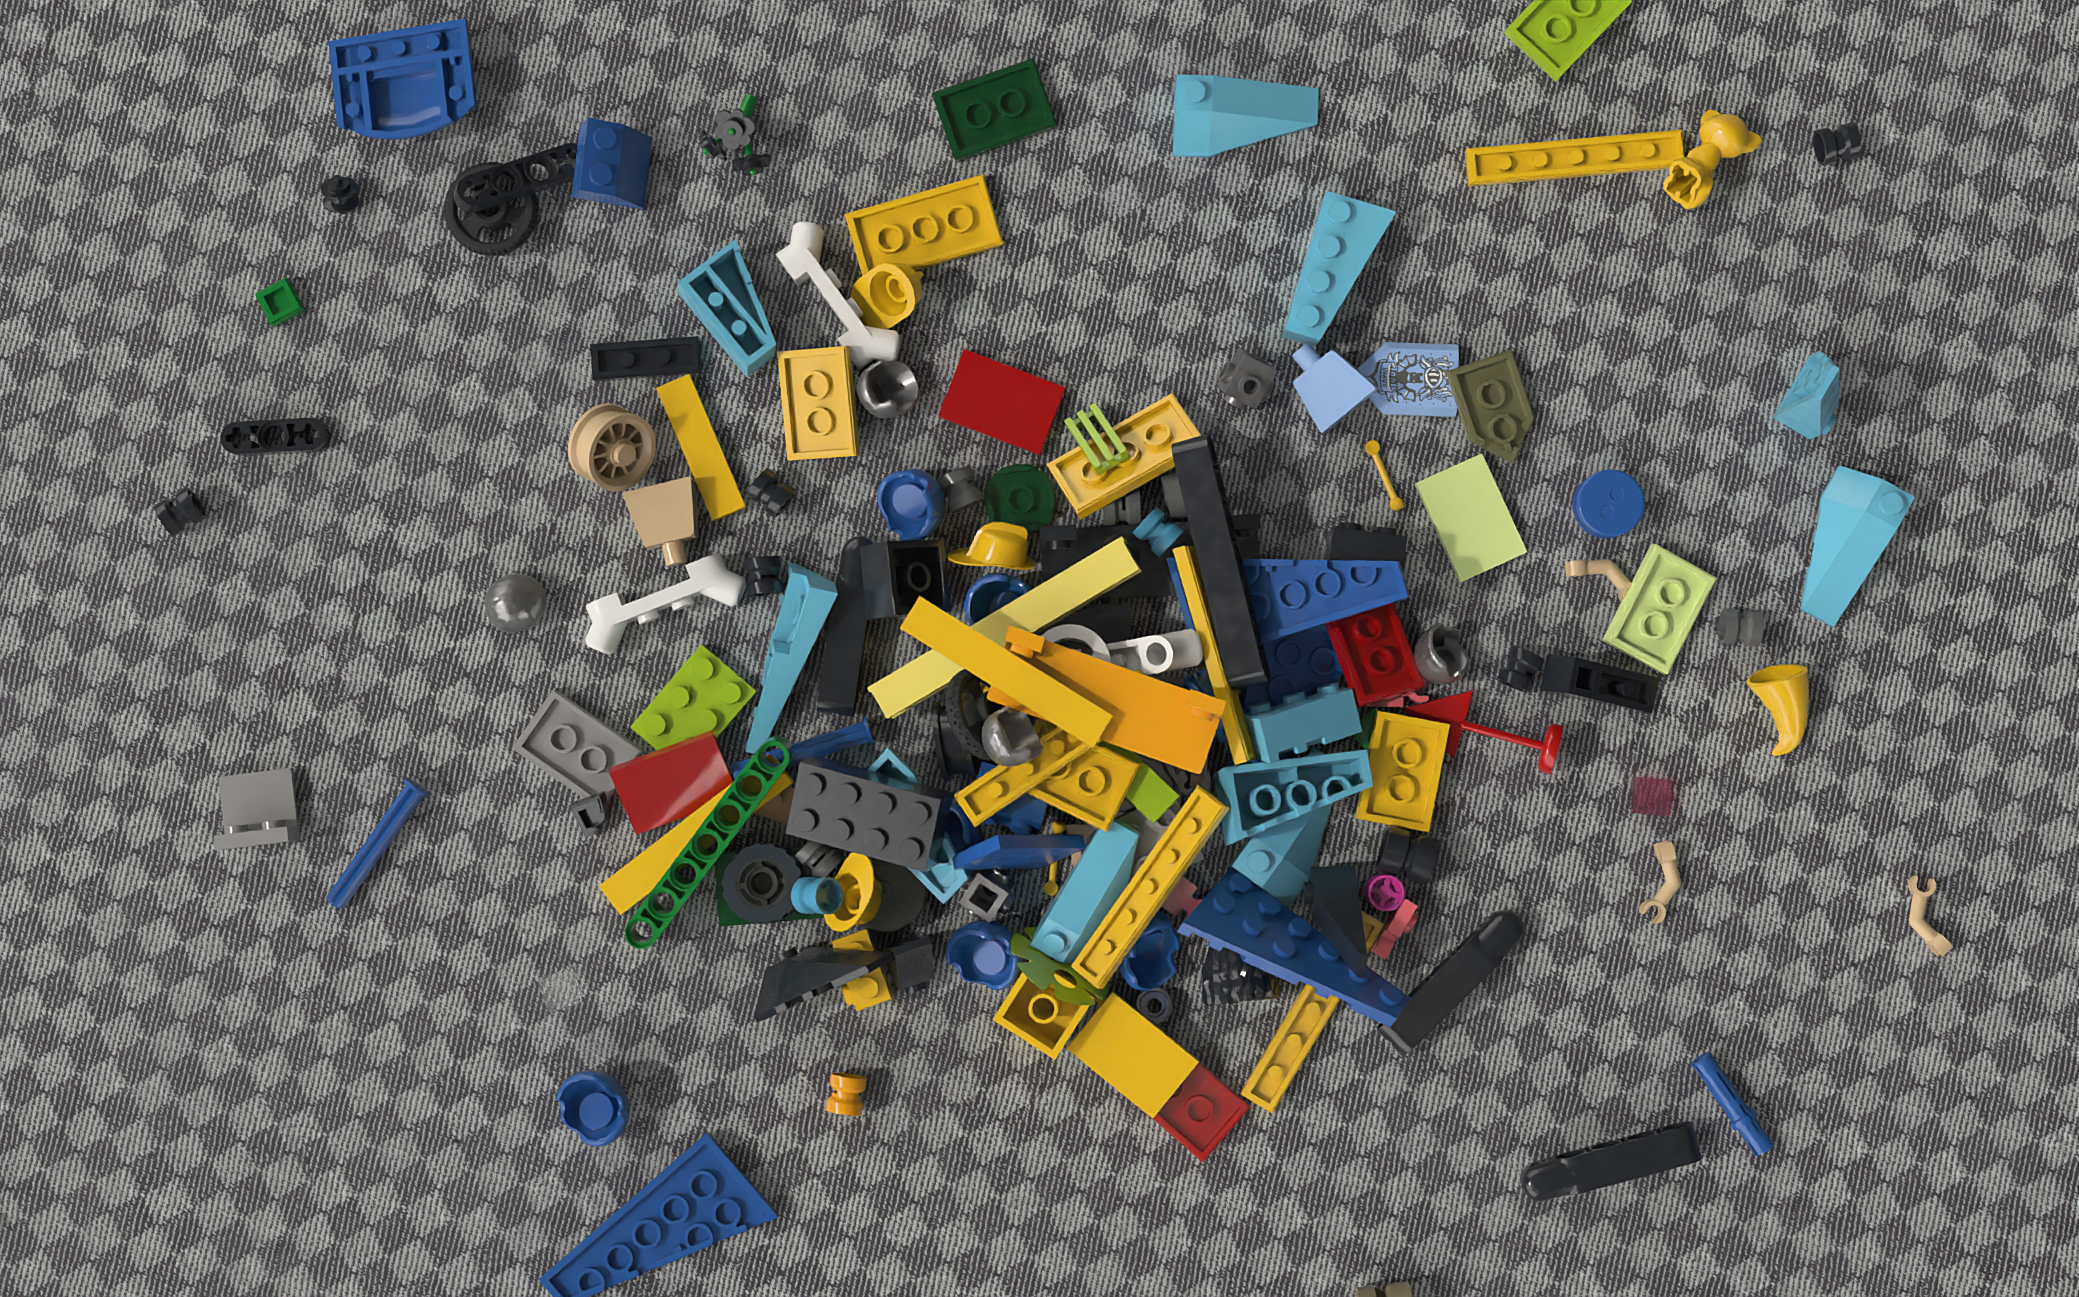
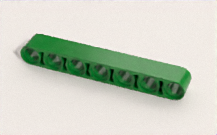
M773 736L768 738L757 749L627 923L625 938L632 947L646 949L653 945L790 764L794 755V749L788 739L782 736ZM767 747H779L784 753V761L779 764L771 762L766 756ZM754 775L758 777L762 783V790L757 793L749 791L744 784L746 776ZM723 806H735L740 812V819L735 822L727 820L722 813ZM704 834L713 835L717 839L718 849L714 851L705 849L701 843V836ZM682 863L692 865L696 871V878H684L680 874L679 865ZM666 892L670 894L674 899V907L665 908L661 906L657 899L658 893ZM639 921L648 923L652 928V936L644 937L637 932L636 923Z

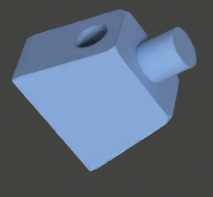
M1308 342L1292 355L1304 371L1303 374L1293 381V385L1321 433L1330 431L1379 390L1376 384L1336 350H1330L1321 358Z

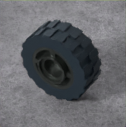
M761 842L745 846L737 854L734 853L730 858L729 864L725 865L723 870L725 871L724 878H721V885H723L724 889L722 894L724 899L727 900V906L730 910L734 911L739 918L755 924L776 923L790 916L791 912L795 909L791 900L792 887L799 878L805 877L801 870L802 866L794 858V855L778 845ZM762 873L769 874L773 880V886L766 894L758 893L754 886L756 877Z

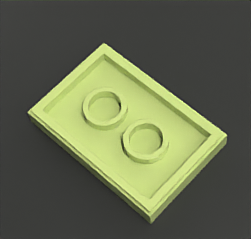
M1482 453L1414 484L1459 583L1527 553L1526 547Z
M1651 544L1602 641L1656 671L1668 675L1717 578L1659 545Z

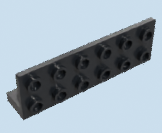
M1260 513L1232 515L1242 559H1260L1258 531L1261 529ZM1189 521L1169 522L1170 524H1177L1184 532L1160 558L1151 551L1148 539L1140 541L1133 534V531L1140 524L1076 528V525L1039 527L1043 583L1098 551L1102 542L1108 536L1114 533H1126L1133 538L1135 545L1140 551V558L1137 564L1142 572L1095 600H1101L1103 597L1137 598L1177 595L1166 558H1175L1173 553L1175 548L1194 546Z

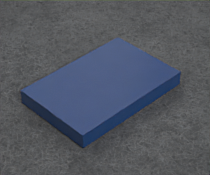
M1080 834L996 835L955 854L952 860L954 870L1040 869L1086 847L1084 837Z

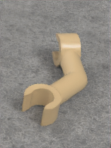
M1610 559L1565 562L1566 577L1605 574L1619 590L1618 598L1621 602L1624 600L1626 592L1632 584L1620 568Z
M1668 840L1653 844L1666 881L1653 899L1645 900L1639 907V913L1645 914L1650 906H1657L1658 913L1652 920L1654 924H1659L1664 920L1666 916L1665 907L1682 884L1675 861L1676 852L1672 841L1668 842Z
M1913 875L1908 881L1909 891L1913 894L1909 924L1923 938L1927 947L1937 957L1939 955L1943 957L1953 946L1924 919L1928 896L1932 895L1936 889L1935 879H1928L1927 889L1921 892L1917 888L1918 876Z

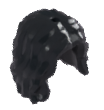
M1209 946L1205 963L1201 969L1203 978L1201 994L1205 1006L1276 999L1279 997L1280 985L1277 976L1243 962L1239 953L1223 947L1219 951Z

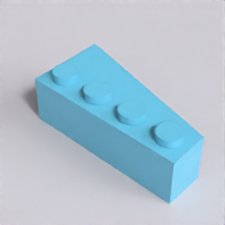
M1326 191L1321 201L1281 337L1304 344L1309 342L1311 346H1317L1397 211Z
M1367 749L1278 760L1272 763L1262 762L1229 766L1214 773L1217 797L1230 808L1221 821L1225 847L1372 787L1373 782Z

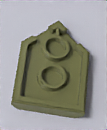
M1512 349L1446 371L1468 441L1514 464L1520 452V445L1526 432L1530 430L1535 417Z

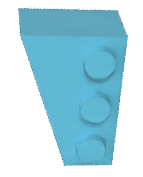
M735 239L678 282V294L743 374L748 377L775 356L776 342Z
M1330 683L1317 687L1318 693L1305 697L1304 692H1298L1284 696V703L1271 706L1270 702L1267 701L1248 706L1249 712L1244 713L1256 754L1255 759L1272 763L1280 760L1279 754L1290 751L1298 754L1307 751L1308 746L1319 743L1327 744L1362 732L1353 690L1339 687L1338 683Z

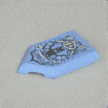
M1385 342L1357 368L1379 388L1369 399L1383 415L1456 417L1457 405L1446 375V371L1459 366V348L1456 344Z

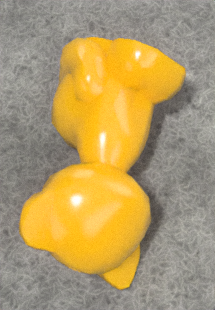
M1716 110L1706 111L1700 120L1699 134L1702 145L1692 149L1687 157L1675 159L1669 167V176L1664 181V190L1685 209L1697 208L1708 198L1713 186L1712 175L1719 165L1720 158H1735L1742 153L1752 152L1760 146L1761 137L1749 131L1744 121L1738 116L1730 113L1720 114Z

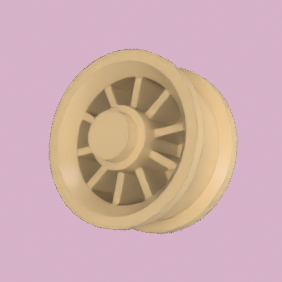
M611 403L600 404L586 411L574 425L568 442V457L574 471L581 477L593 481L599 487L614 492L626 490L637 484L648 472L656 450L655 434L650 424L644 418L629 413L621 406Z

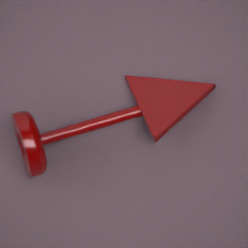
M1473 690L1403 708L1411 717L1450 724L1445 751L1453 759L1455 758L1463 729L1540 750L1537 767L1541 772L1551 774L1563 732V725L1550 724L1542 742L1465 721Z

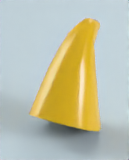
M1796 664L1768 666L1750 675L1746 680V684L1771 712L1779 731V743L1772 750V755L1778 756L1792 752L1800 744L1807 727L1809 710L1808 668Z

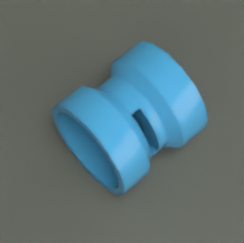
M1156 507L1133 531V534L1140 541L1148 539L1151 551L1160 558L1184 531L1177 524L1165 523V513Z
M802 877L792 887L791 900L794 908L799 913L830 915L840 908L843 902V890L835 878Z

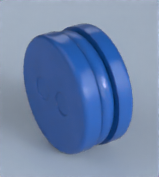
M1613 469L1602 470L1586 478L1576 489L1572 502L1573 514L1578 525L1589 535L1601 539L1616 538L1631 531L1641 520L1645 508L1644 494L1638 482L1629 474Z

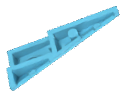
M789 562L787 573H789L788 584L785 594L780 597L779 605L781 607L775 628L772 631L760 684L764 687L758 707H754L752 715L754 721L748 741L745 744V751L753 754L768 739L838 595L834 582Z

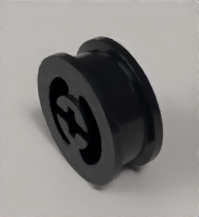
M963 697L962 701H967V698ZM939 701L932 702L931 713L935 748L944 782H950L952 775L970 773L972 778L978 777V757L968 752L964 745H961L960 741L956 739L948 723L946 707L941 706Z

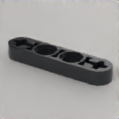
M566 143L466 175L460 179L455 188V203L463 211L470 213L478 212L573 181L575 168L571 163L560 166L558 171L556 170V165L562 164L567 155L571 159H576L577 144ZM533 164L542 165L548 172V178L536 180L530 175L529 166ZM508 175L513 179L515 188L511 191L501 190L496 184V177ZM487 181L488 190L480 192L476 201L471 196H464L467 187H470L472 192L482 190Z

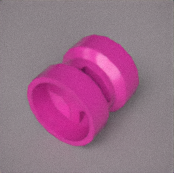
M1379 873L1367 880L1364 886V896L1370 906L1381 911H1392L1397 909L1403 902L1405 890L1398 878Z

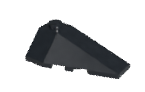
M796 947L790 948L776 955L778 963L766 968L764 971L754 1014L755 1020L758 1023L786 1011L794 1005L808 1001L832 988L834 989L893 961L895 957L892 952L810 947L798 953Z

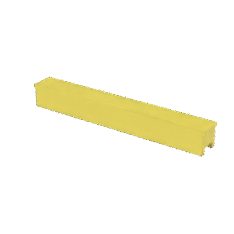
M1121 536L973 624L970 628L1004 648L1006 644L1004 639L1009 625L1038 634L1142 571L1127 547V541ZM931 649L867 687V689L874 695L886 718L894 719L947 688L953 676L964 668Z

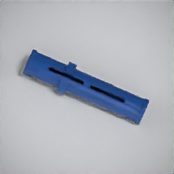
M1708 1051L1695 1058L1691 1062V1066L1696 1070L1716 1101L1730 1119L1729 1125L1731 1128L1740 1133L1754 1156L1762 1155L1771 1149L1775 1143L1757 1120L1758 1114L1753 1107L1749 1108L1727 1075L1718 1065L1712 1053Z

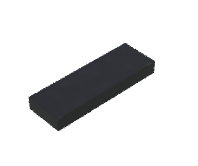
M699 336L590 344L592 380L594 382L702 374Z

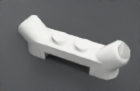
M803 221L794 224L790 244L775 255L797 286H800L810 278L848 331L837 339L841 346H850L851 360L860 371L873 360H884L885 362L897 360L901 343L900 334L893 330L864 326L859 320L864 315L852 297L845 300L838 291L843 285L831 268L824 272L819 265L824 238V230L821 226Z
M718 553L685 565L690 579L626 604L623 595L618 592L600 598L586 605L587 612L592 621V625L585 638L586 644L608 655L615 653L628 623L638 620L639 624L653 621L660 617L658 611L671 606L673 611L686 608L694 604L692 598L701 594L730 607L737 605L746 588L745 578L727 570L722 554Z
M1193 629L1105 644L1112 664L1132 671L1140 668L1143 675L1197 666L1203 658L1200 637ZM1089 648L1077 649L1081 653L1090 656L1093 654Z

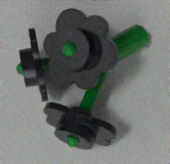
M747 94L744 96L740 108L733 109L732 112L721 110L716 115L715 138L709 133L707 134L703 128L699 127L697 129L701 138L699 145L703 150V154L708 155L711 159L717 157L723 162L728 160L726 152L720 146L722 142L730 150L738 148L740 144L743 145L746 156L732 160L733 171H742V174L747 176L763 172L764 167H768L772 160L769 154L757 155L753 153L750 134L755 130V122L751 119L758 102L755 96Z

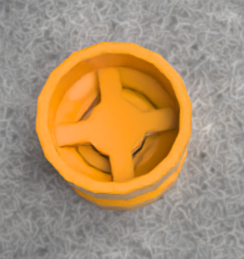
M831 1073L830 1086L835 1091H832V1095L827 1099L826 1111L842 1115L861 1116L863 1102L860 1100L861 1096L859 1093L866 1089L867 1078L849 1073Z

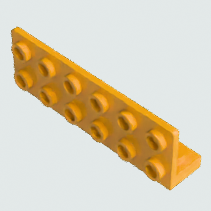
M1009 625L1004 639L1006 641L1004 649L1113 715L1099 740L1195 774L1202 772L1226 701L1192 689L1189 691L1047 641L1045 637ZM990 686L987 695L988 700L1049 721L994 686Z

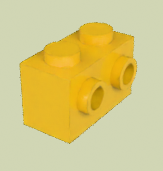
M867 928L832 941L833 948L878 951L873 936ZM883 966L841 985L847 1005L854 1004L856 1012L890 1000L894 996Z

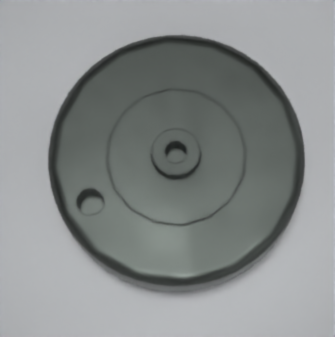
M869 857L874 868V877L879 880L882 886L881 904L878 913L870 922L858 926L863 929L867 928L870 932L880 934L900 931L911 925L923 911L928 897V888L907 867Z

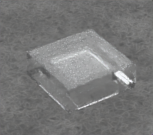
M575 967L537 978L547 1013L585 1002Z

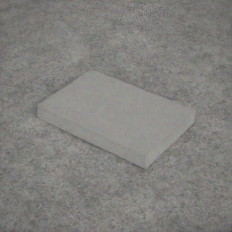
M554 688L512 747L517 753L582 798L605 791L608 803L617 791L610 777L609 768L640 757L645 751Z

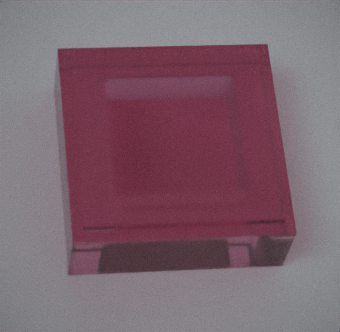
M1634 777L1630 813L1669 817L1673 781Z

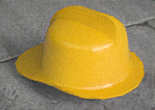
M886 262L879 264L860 277L853 285L850 297L853 298L864 314L859 318L862 324L868 327L889 329L909 316L922 297L923 290L920 279L924 276L923 272H915L906 264Z
M991 522L984 525L977 531L970 547L959 548L947 554L950 561L962 565L999 566L1015 570L1033 569L1035 566L1034 560L1027 556V529L1023 526L1006 522Z
M853 852L846 858L835 877L843 890V902L835 913L830 915L824 914L827 925L832 930L838 932L847 931L854 925L870 922L878 913L881 904L882 886L879 880L874 877L871 859L868 856Z

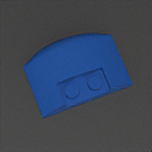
M467 19L328 41L337 126L346 131L350 129L364 137L373 139L398 140L414 138L448 127L477 106Z

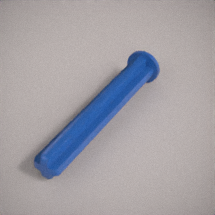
M867 716L863 717L862 722L793 743L794 755L787 768L799 765L801 761L813 756L824 757L870 742L871 745L875 744L874 735ZM780 748L766 752V756L773 753L780 763L784 761V753ZM751 757L731 764L734 780Z
M405 778L403 782L406 785L326 896V900L331 905L339 909L347 905L422 798L429 797L430 793L423 786L409 778Z

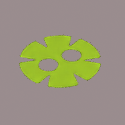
M1037 927L1024 928L1031 939ZM1016 932L1013 935L1011 953L1032 961L1017 963L1018 967L1041 990H1045L1054 983V992L1057 999L1084 1006L1096 1004L1085 989L1102 1000L1106 997L1108 982L1103 989H1097L1071 967L1072 964L1053 961L1043 952L1030 946L1031 941ZM1056 970L1067 971L1076 979L1077 986L1075 988H1068L1056 980L1054 972Z

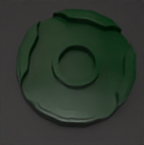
M1013 464L1001 468L991 478L985 489L984 506L990 521L1023 526L1027 529L1028 535L1039 532V527L1046 526L1055 511L1056 493L1052 481L1041 470L1030 464Z

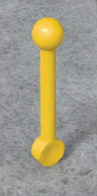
M1371 440L1365 445V451L1373 457L1391 499L1389 503L1390 508L1393 511H1400L1404 505L1403 500L1397 497L1378 453L1380 450L1379 443Z
M1058 819L1052 823L1054 834H1062L1065 831L1066 824L1063 820ZM1058 861L1050 864L1049 879L1044 885L1045 893L1050 896L1058 892V885L1056 883Z

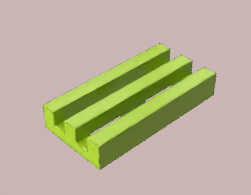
M1093 403L1089 406V412L1084 413L1081 410L1076 413L1078 418L1072 421L1069 417L1064 422L1096 473L1100 475L1130 458L1096 403ZM1096 419L1118 454L1112 455L1091 422ZM1085 427L1106 461L1099 462L1078 430L1079 428Z

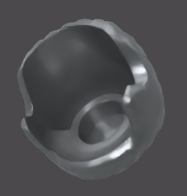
M880 360L872 364L861 373L856 386L857 394L863 406L870 414L883 419L906 413L918 403L920 397L919 384L912 370L902 361L885 362Z
M517 573L505 575L494 582L488 589L485 597L486 615L489 621L500 631L516 633L527 630L534 626L543 616L547 604L546 591L542 584L531 576Z
M1436 623L1427 629L1418 640L1414 652L1415 662L1420 674L1427 680L1440 685L1451 684L1459 681L1467 672L1470 660L1467 652L1458 642L1461 634L1459 629L1444 627V624Z
M1006 706L991 714L982 727L981 736L985 751L994 762L1002 766L1015 767L1028 763L1043 752L1039 737L1027 714L1011 709L1010 706Z

